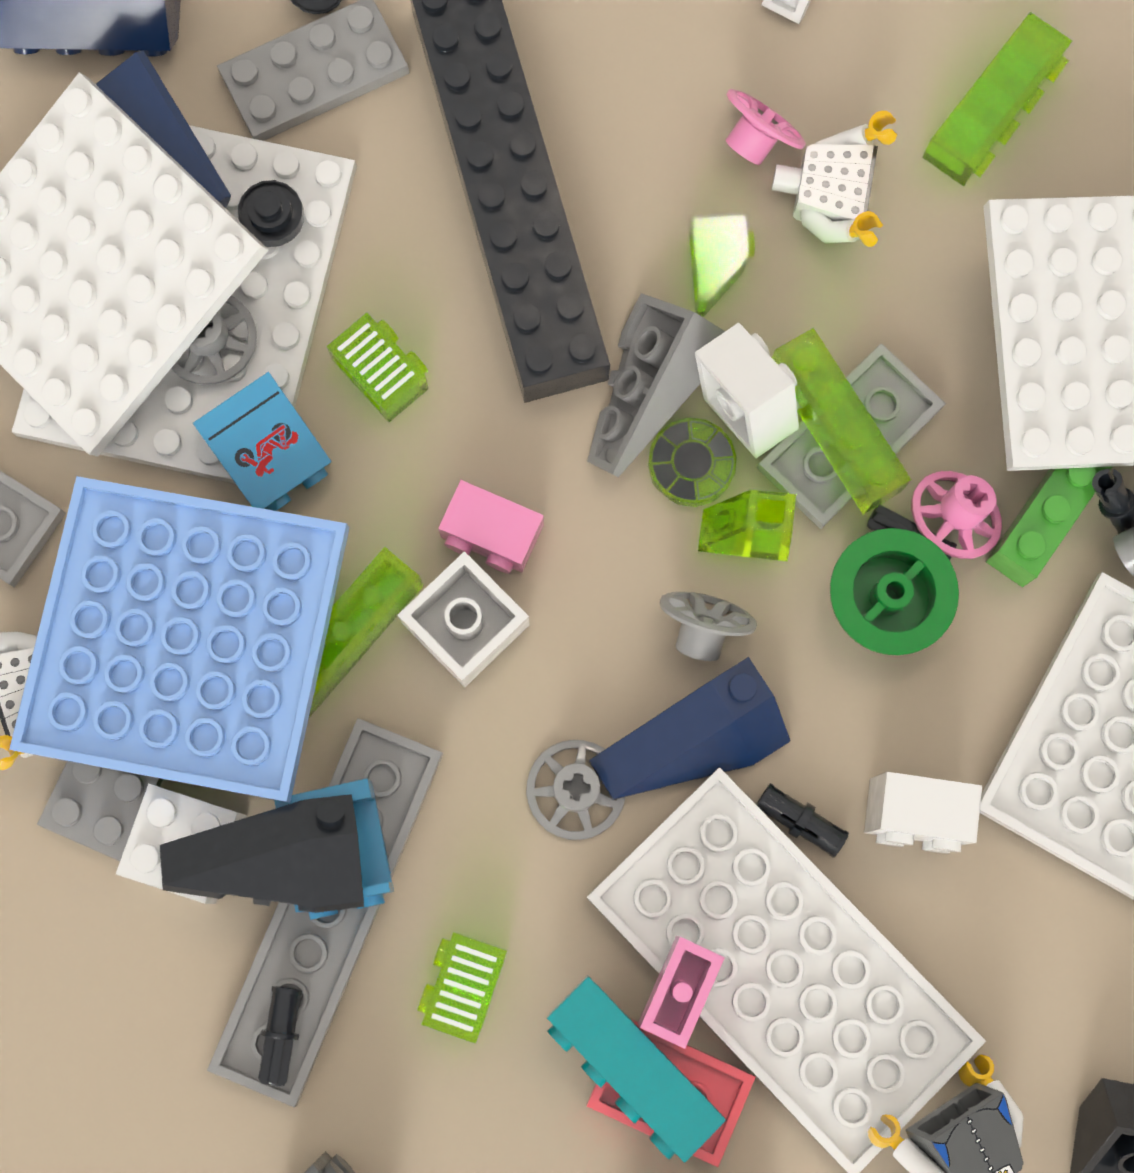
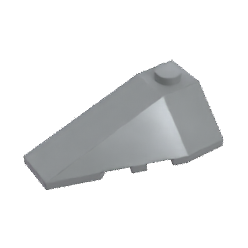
M641 293L621 332L618 347L623 349L619 369L612 370L610 373L608 385L614 387L609 406L600 412L587 462L619 477L700 385L695 352L725 331L693 311Z

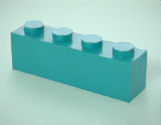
M588 975L547 1015V1019L553 1024L547 1030L550 1036L566 1052L574 1046L586 1059L581 1068L600 1088L606 1082L620 1095L615 1101L616 1105L633 1123L642 1118L654 1130L649 1139L669 1160L676 1154L685 1163L726 1121L724 1116Z

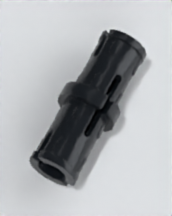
M772 783L767 786L756 804L765 814L789 828L788 833L795 838L800 835L830 854L833 858L836 857L848 838V831L839 828L814 812L815 806L808 802L803 805L776 788Z

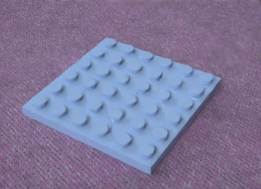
M76 476L9 750L291 803L350 527L347 523Z

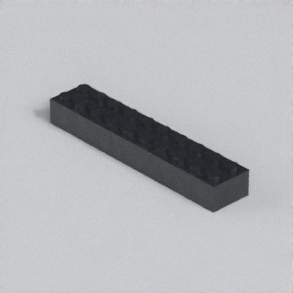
M411 0L413 17L524 403L608 381L610 362L502 0Z

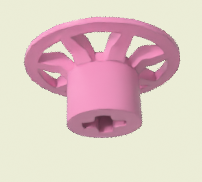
M734 89L727 91L728 99L743 113L726 138L727 144L739 155L754 164L761 165L778 139L798 149L805 147L806 143L801 134L774 110L742 91ZM758 109H760L764 113L761 115L760 113H758ZM774 119L779 124H774L771 121Z
M940 471L926 476L915 488L911 500V512L917 529L922 536L935 543L946 555L960 559L981 557L997 544L1001 535L1002 518L996 504V494L991 485L984 479L973 475L966 476L953 471ZM953 481L955 484L949 491H946L935 482ZM925 488L934 500L941 503L921 506V496ZM989 514L992 519V528L983 521ZM923 517L931 519L942 517L944 522L936 535L928 529ZM953 529L958 530V540L963 550L953 548L943 543L942 540ZM973 529L975 533L989 538L985 545L974 549L972 539Z

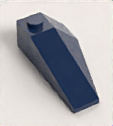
M747 657L591 758L589 763L611 798L615 800L690 780L710 777L719 767L724 772L751 767L791 740L775 696L750 658Z

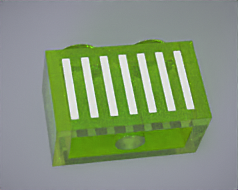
M365 313L326 347L332 361L388 422H391L429 389L426 376L424 375L428 372V369L414 352L410 351L408 354H405L396 344L399 340L397 334L383 319L377 323L368 313Z
M453 932L451 940L442 938L433 963L434 966L441 968L435 986L426 984L417 1011L425 1013L421 1025L476 1044L508 950L458 932Z

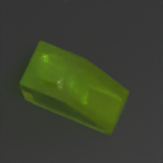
M745 215L692 218L689 242L695 313L702 317L711 310L744 273L748 257H754L753 230L746 231Z

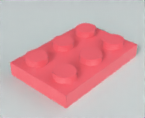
M631 1019L638 1026V1022ZM638 1026L726 1119L692 1155L719 1167L756 1077L694 1047L687 1045L684 1049ZM608 1082L601 1088L595 1083L587 1101V1107L649 1136L654 1133V1130L642 1118L633 1123L615 1103L620 1095Z

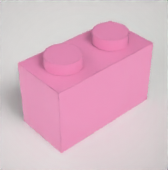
M460 480L438 529L441 538L446 540L444 545L459 554L465 551L469 555L473 551L487 557L485 563L498 571L510 574L511 570L514 569L522 573L544 526V515Z
M676 936L637 1023L638 1026L685 1049L725 957L680 936Z

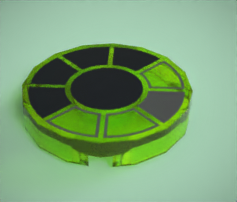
M685 418L671 422L657 434L650 447L648 470L653 485L659 492L661 491L664 496L668 497L670 501L682 506L698 507L714 502L727 490L736 473L737 455L732 440L721 427L706 419Z

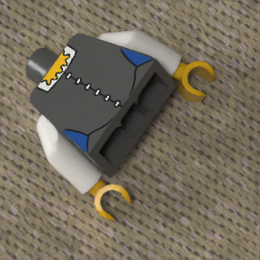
M978 1055L974 1059V1063L980 1070L981 1075L976 1073L967 1061L958 1070L961 1081L969 1086V1088L907 1128L905 1131L909 1138L904 1140L900 1136V1123L894 1116L888 1114L882 1115L880 1119L890 1128L891 1137H882L875 1128L870 1126L868 1138L877 1147L886 1148L891 1146L895 1150L893 1157L909 1173H1018L1022 1170L1024 1164L1020 1151L1022 1145L1023 1114L999 1080L994 1081L992 1079L994 1064L990 1057Z

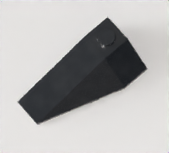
M352 794L301 800L160 845L163 891L221 899L226 895L253 898V904L270 906L271 901L298 905V911L312 913L364 907L358 832Z
M1102 1078L1079 1107L1070 1173H1134V1084Z

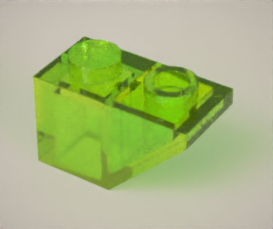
M750 489L703 509L698 552L788 562L796 494Z

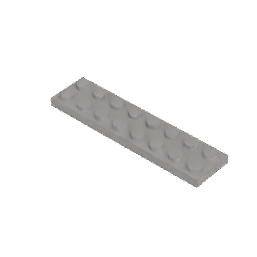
M357 718L328 787L367 778L372 781L391 877H393L443 753ZM279 902L207 1071L282 1103L296 1107L380 905L362 909L338 910V914L310 920L309 912L296 913L294 904ZM272 986L303 990L300 996L295 1033L299 1034V1040H294L288 1079L284 1086L264 1085L258 1080L265 1036L260 1034L262 1029L267 1028L273 993Z

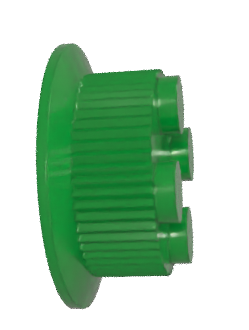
M888 528L867 533L856 539L844 550L837 560L831 575L830 600L836 619L850 638L873 652L898 656L921 651L943 636L951 625L957 611L959 587L951 562L935 543L916 532Z

